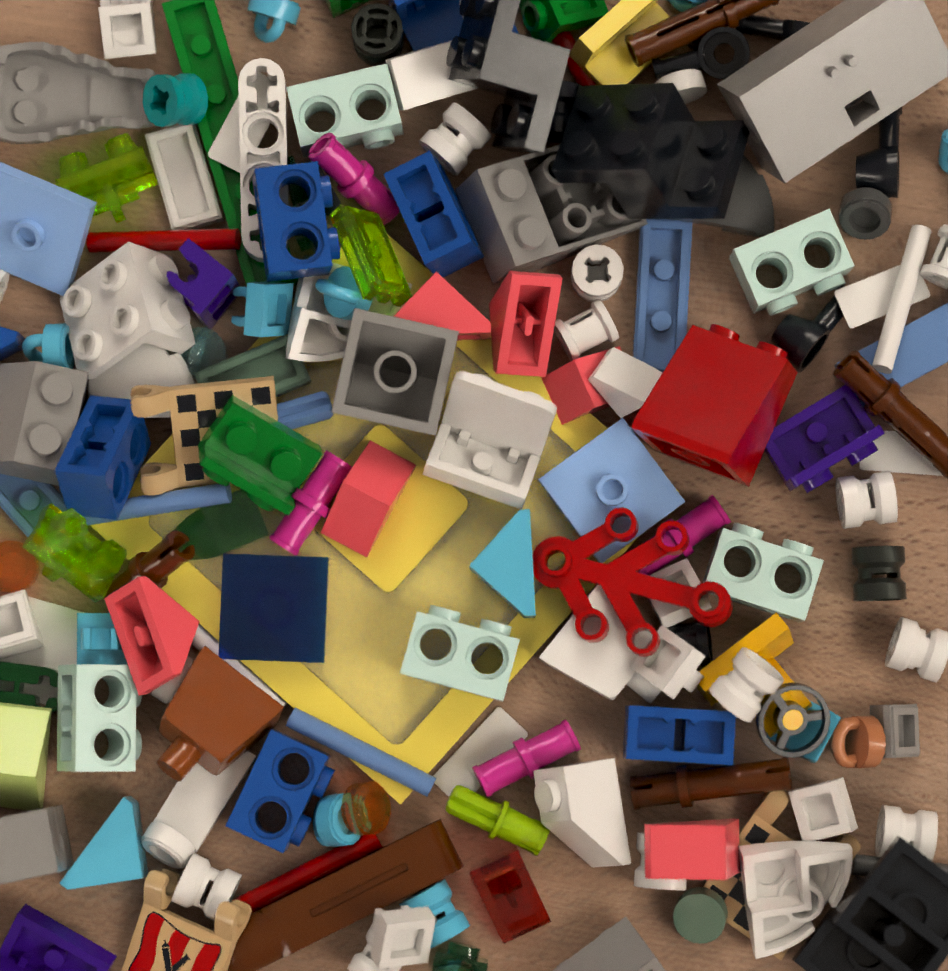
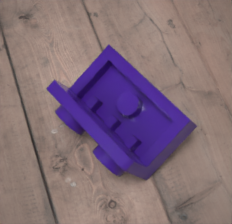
M844 385L774 427L764 451L789 492L802 485L806 493H809L834 477L829 470L833 465L847 458L850 465L853 466L878 451L873 441L885 433L880 425L874 426L855 393Z
M25 904L17 913L0 948V971H110L117 956Z

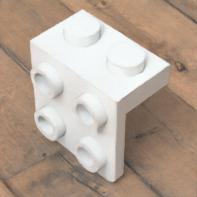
M127 242L74 281L64 296L60 295L64 320L67 326L70 327L68 336L76 368L80 371L89 372L88 380L95 379L144 343L179 354H183L196 344L190 324V313L185 306L184 298L171 286L167 279L166 273L168 271H172L179 276L172 256Z
M466 371L457 372L452 382L443 419L427 458L423 475L522 510L557 411L556 405L534 392L520 391L494 382L483 374H472Z

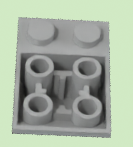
M560 144L546 148L544 153H530L477 169L455 189L465 215L485 256L483 261L493 284L502 282L509 271L534 272L574 256L585 247L595 244L601 245L647 225V219H629L607 183H559L551 170Z

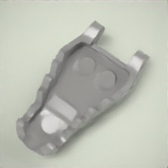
M25 42L0 46V141L10 144H39L114 128L140 129L152 127L154 124L146 116L142 102L145 84L156 73L148 68L115 67L108 61L92 57L88 54H75L63 46H56L46 42Z

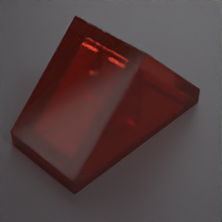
M518 847L469 868L471 878L503 944L551 922Z

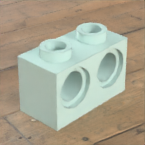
M387 63L286 87L303 157H308L312 145L321 136L329 132L333 133L345 148L364 144L365 149L388 146L395 142L394 136L403 134L401 117ZM375 99L382 102L386 107L384 114L376 120L361 118L357 110L364 101ZM319 111L331 113L335 117L334 125L325 132L312 131L308 128L307 122L314 113Z
M830 209L734 248L729 256V260L753 314L767 309L769 316L794 307L798 304L795 296L814 289L817 296H820L846 284L843 276L847 275L855 266ZM819 245L825 248L830 257L829 266L815 268L809 265L804 257L805 247ZM762 265L775 266L782 274V285L777 288L764 287L756 277V269Z
M734 523L732 530L722 528L718 531L703 582L711 581L721 584L728 591L733 602L771 614L777 612L780 617L795 622L805 621L824 560L812 556L814 548L789 539H784L782 546L763 541V531L739 523ZM739 548L750 556L751 569L746 576L736 577L726 570L724 557L729 549ZM782 564L792 565L800 573L801 584L795 593H785L775 583V572Z
M430 605L428 614L417 611L400 674L503 702L520 641L518 638L510 637L512 627L486 619H481L479 628L458 623L461 613ZM441 630L448 634L452 646L446 657L440 660H431L423 655L420 645L423 636L427 632ZM481 644H493L502 653V665L492 674L480 673L472 665V653Z
M58 665L57 771H136V760L139 759L142 750L141 734L136 729V708L141 703L142 695H138L128 665ZM101 678L106 681L109 687V696L103 705L95 697V686ZM101 731L105 733L109 742L108 750L102 758L96 754L94 749L95 738Z

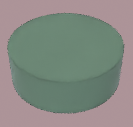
M695 887L685 891L679 897L673 911V923L678 933L686 940L699 944L709 943L718 938L724 930L728 917L727 906L723 898L717 892L705 887Z

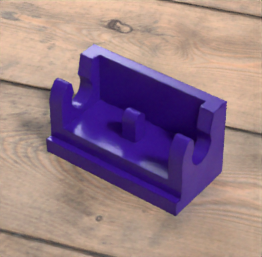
M187 238L179 250L190 263L189 266L196 275H189L187 278L188 282H184L176 273L168 271L166 273L167 279L171 286L183 296L185 304L193 310L202 325L211 330L237 299L238 296L233 295V289L240 287L232 272Z

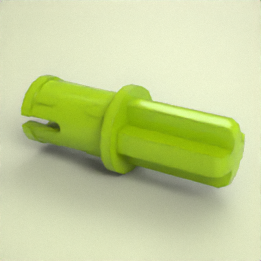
M461 785L454 787L446 802L448 814L487 831V838L493 840L496 836L519 846L535 856H538L550 832L541 821L510 808L509 801L504 800L500 804Z

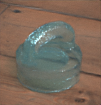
M207 327L192 328L196 344L181 354L193 379H196L195 372L227 359L228 352L224 341L218 333Z

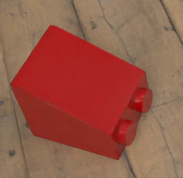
M711 324L710 329L706 330L692 325L634 418L631 428L656 452L749 487L798 372L790 361L786 359L788 353L775 345L759 341L755 348L739 342L740 335L723 326Z

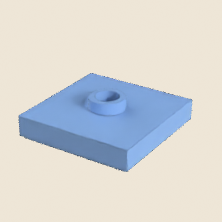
M0 162V269L64 296L75 280L97 202Z
M621 418L538 479L579 537L604 524L608 513L615 508L623 507L633 512L639 524L636 536L627 542L614 541L595 553L593 556L600 563L605 562L685 503V500L624 418ZM623 516L617 518L613 523V531L616 533L628 531L631 526V519Z

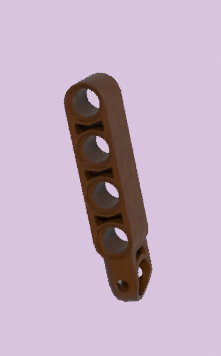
M436 820L251 913L250 919L236 943L227 971H257L373 914L375 908L383 909L463 868L464 865L442 820Z

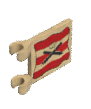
M162 869L161 871L151 870L145 879L144 903L121 971H227L236 943L250 919L251 906L240 900L222 902L217 908L214 931L166 910L172 901L173 894L181 877L177 872L170 869Z

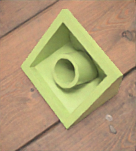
M0 702V807L29 811L43 809L52 708Z

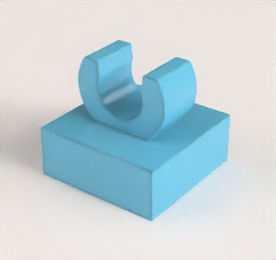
M279 281L247 282V286L234 288L233 295L245 297L246 304L245 315L232 316L231 322L236 326L244 327V335L285 336L289 331L294 283Z
M77 613V664L128 665L109 613Z

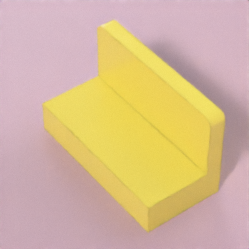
M621 0L578 38L569 56L596 85L629 84L652 63V60L637 67L626 46L625 36L637 33L670 17L656 3L658 0Z

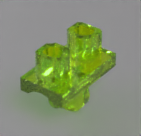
M127 133L108 139L104 146L109 159L90 165L85 152H74L59 159L60 177L54 179L57 186L97 202L93 217L111 210L116 223L127 220L122 205L140 199L138 192L158 185L155 173L143 147H137Z
M50 503L42 509L39 514L38 523L26 539L23 548L45 564L42 570L43 576L51 582L58 580L60 577L64 578L96 603L105 597L115 575L119 572L127 556V551L113 539L102 542L88 532L86 519L71 508L62 512Z

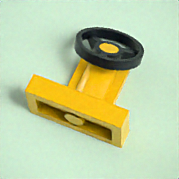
M776 612L701 669L699 673L704 677L697 685V688L708 703L713 706L718 701L710 693L709 688L719 676L727 675L730 671H733L732 659L742 647H746L764 658L782 675L784 682L774 694L763 695V699L760 702L761 710L755 716L757 733L761 741L771 751L780 756L793 758L811 753L823 742L830 726V711L826 701L816 690L802 683H794L775 660V657L794 644L790 628ZM802 691L812 694L817 699L821 710H808L812 707V704ZM822 720L818 733L808 744L798 749H784L790 735L800 734L810 721ZM765 732L770 738L777 734L775 746L768 740Z

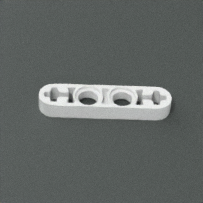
M258 58L244 65L238 80L241 237L247 254L257 262L264 263L259 242L250 241L251 235H258L260 233L257 214L249 216V209L256 210L255 197L250 192L249 186L255 168L288 165L286 82L282 69L270 59ZM267 72L269 81L277 82V86L268 87L267 103L268 109L279 106L278 113L265 109L247 113L248 106L258 109L256 88L248 86V82L256 81L257 73ZM263 121L274 125L279 133L275 144L265 149L255 147L248 139L252 126ZM288 185L279 190V196L289 206ZM289 240L286 242L287 249L289 245Z

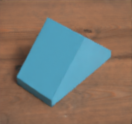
M530 509L519 510L469 565V569L524 618H535L536 616Z
M132 796L122 798L59 884L69 890L147 877L146 852L141 844V837L143 836L139 802Z

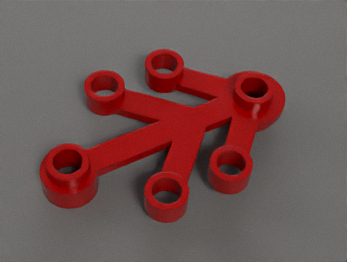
M619 507L611 510L606 516L604 524L574 541L562 536H554L539 543L532 554L533 574L542 585L550 589L561 590L576 617V631L586 642L598 643L605 639L609 632V622L601 611L593 609L580 580L600 585L603 588L627 631L626 643L634 654L640 657L651 656L658 650L660 636L652 625L645 622L630 594L689 609L693 618L699 624L706 627L722 625L729 619L732 613V599L725 587L719 583L708 581L700 583L694 588L637 573L667 555H679L687 549L689 534L685 527L677 521L662 523L658 527L655 537L607 564L588 560L587 558L614 541L627 542L636 536L639 529L638 520L633 512L627 508ZM622 516L630 518L631 526L628 531L624 533L613 531V523L617 518ZM670 530H678L682 533L680 543L673 547L666 546L663 543L665 533ZM553 554H564L566 562L561 569L551 570L548 568V560ZM712 593L717 595L719 603L714 610L704 611L700 608V599L705 594ZM590 617H597L601 620L600 630L593 635L584 633V622ZM640 631H648L653 636L652 643L644 649L637 648L634 645V637Z

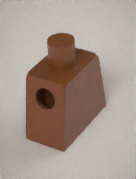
M204 646L161 718L158 731L171 742V745L157 760V764L163 772L176 781H182L196 763L217 776L277 725L284 706Z

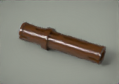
M708 0L637 33L625 36L626 46L637 67H640L652 59L704 37L715 28L730 27L734 29L739 26V20L772 5L776 6L779 4V0Z
M857 350L850 352L837 365L833 376L839 379L846 387H849L865 403L864 409L871 416L878 415L886 421L904 440L930 461L945 478H948V435L907 399L900 391L901 385L893 378L886 379Z
M788 757L689 770L688 765L677 766L676 772L638 777L636 775L630 776V787L634 788V790L630 791L634 810L678 803L681 804L682 808L693 807L694 801L782 790L792 791L793 788L792 780L789 777L791 776V769Z

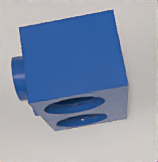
M430 150L383 174L423 263L433 274L437 271L444 278L485 257L444 167Z
M318 161L255 168L252 182L266 282L329 275L333 266L332 260L340 259L336 227L327 228L325 208L333 206L329 176H320ZM289 184L299 185L306 191L308 201L300 207L288 206L281 200L279 190ZM294 236H305L313 242L315 254L308 259H297L288 252L286 242Z
M90 395L54 470L69 515L118 520L151 446L144 417L138 418L133 415L131 399Z
M627 705L625 706L623 758L733 765L736 716L730 711Z
M271 729L226 823V827L281 853L287 851L290 843L299 847L313 819L304 814L313 795L322 799L335 772L334 769L327 766L331 755L276 729ZM291 753H298L304 756L309 763L308 777L300 784L289 783L281 774V763ZM269 801L279 803L286 811V824L277 832H270L264 829L258 819L260 808Z

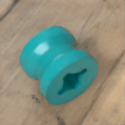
M180 73L174 77L168 74H157L150 77L145 84L142 103L146 116L155 126L170 127L177 123L185 126L200 123L205 117L208 108V94L202 79L196 74Z

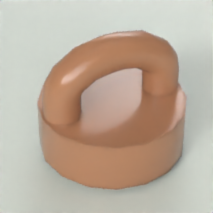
M874 716L843 718L833 732L831 743L832 755L841 767L875 768L882 761L886 749V737L881 723Z

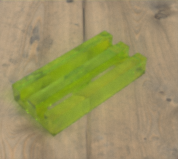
M340 204L329 216L333 226L337 229L338 239L362 298L371 300L376 296L377 301L384 304L391 299L393 306L401 307L412 295L379 214Z

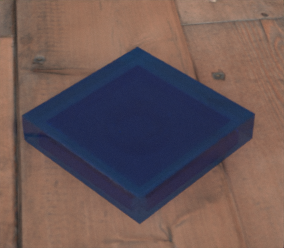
M223 554L218 656L223 660L325 663L329 558Z

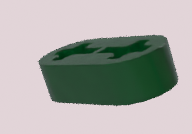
M0 661V679L15 682L13 692L0 691V702L52 708V714L56 713L58 695L57 698H48L46 706H41L39 696L24 694L23 689L24 683L41 684L44 676H49L50 685L58 688V670Z

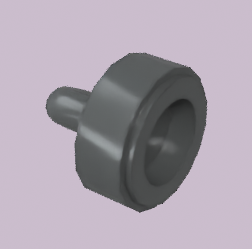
M866 187L857 188L843 196L840 205L839 221L846 233L852 237L867 240L880 237L888 230L892 217V204L884 193L880 190Z

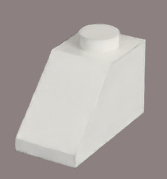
M615 758L580 762L533 771L535 802L540 811L541 823L592 868L632 864Z

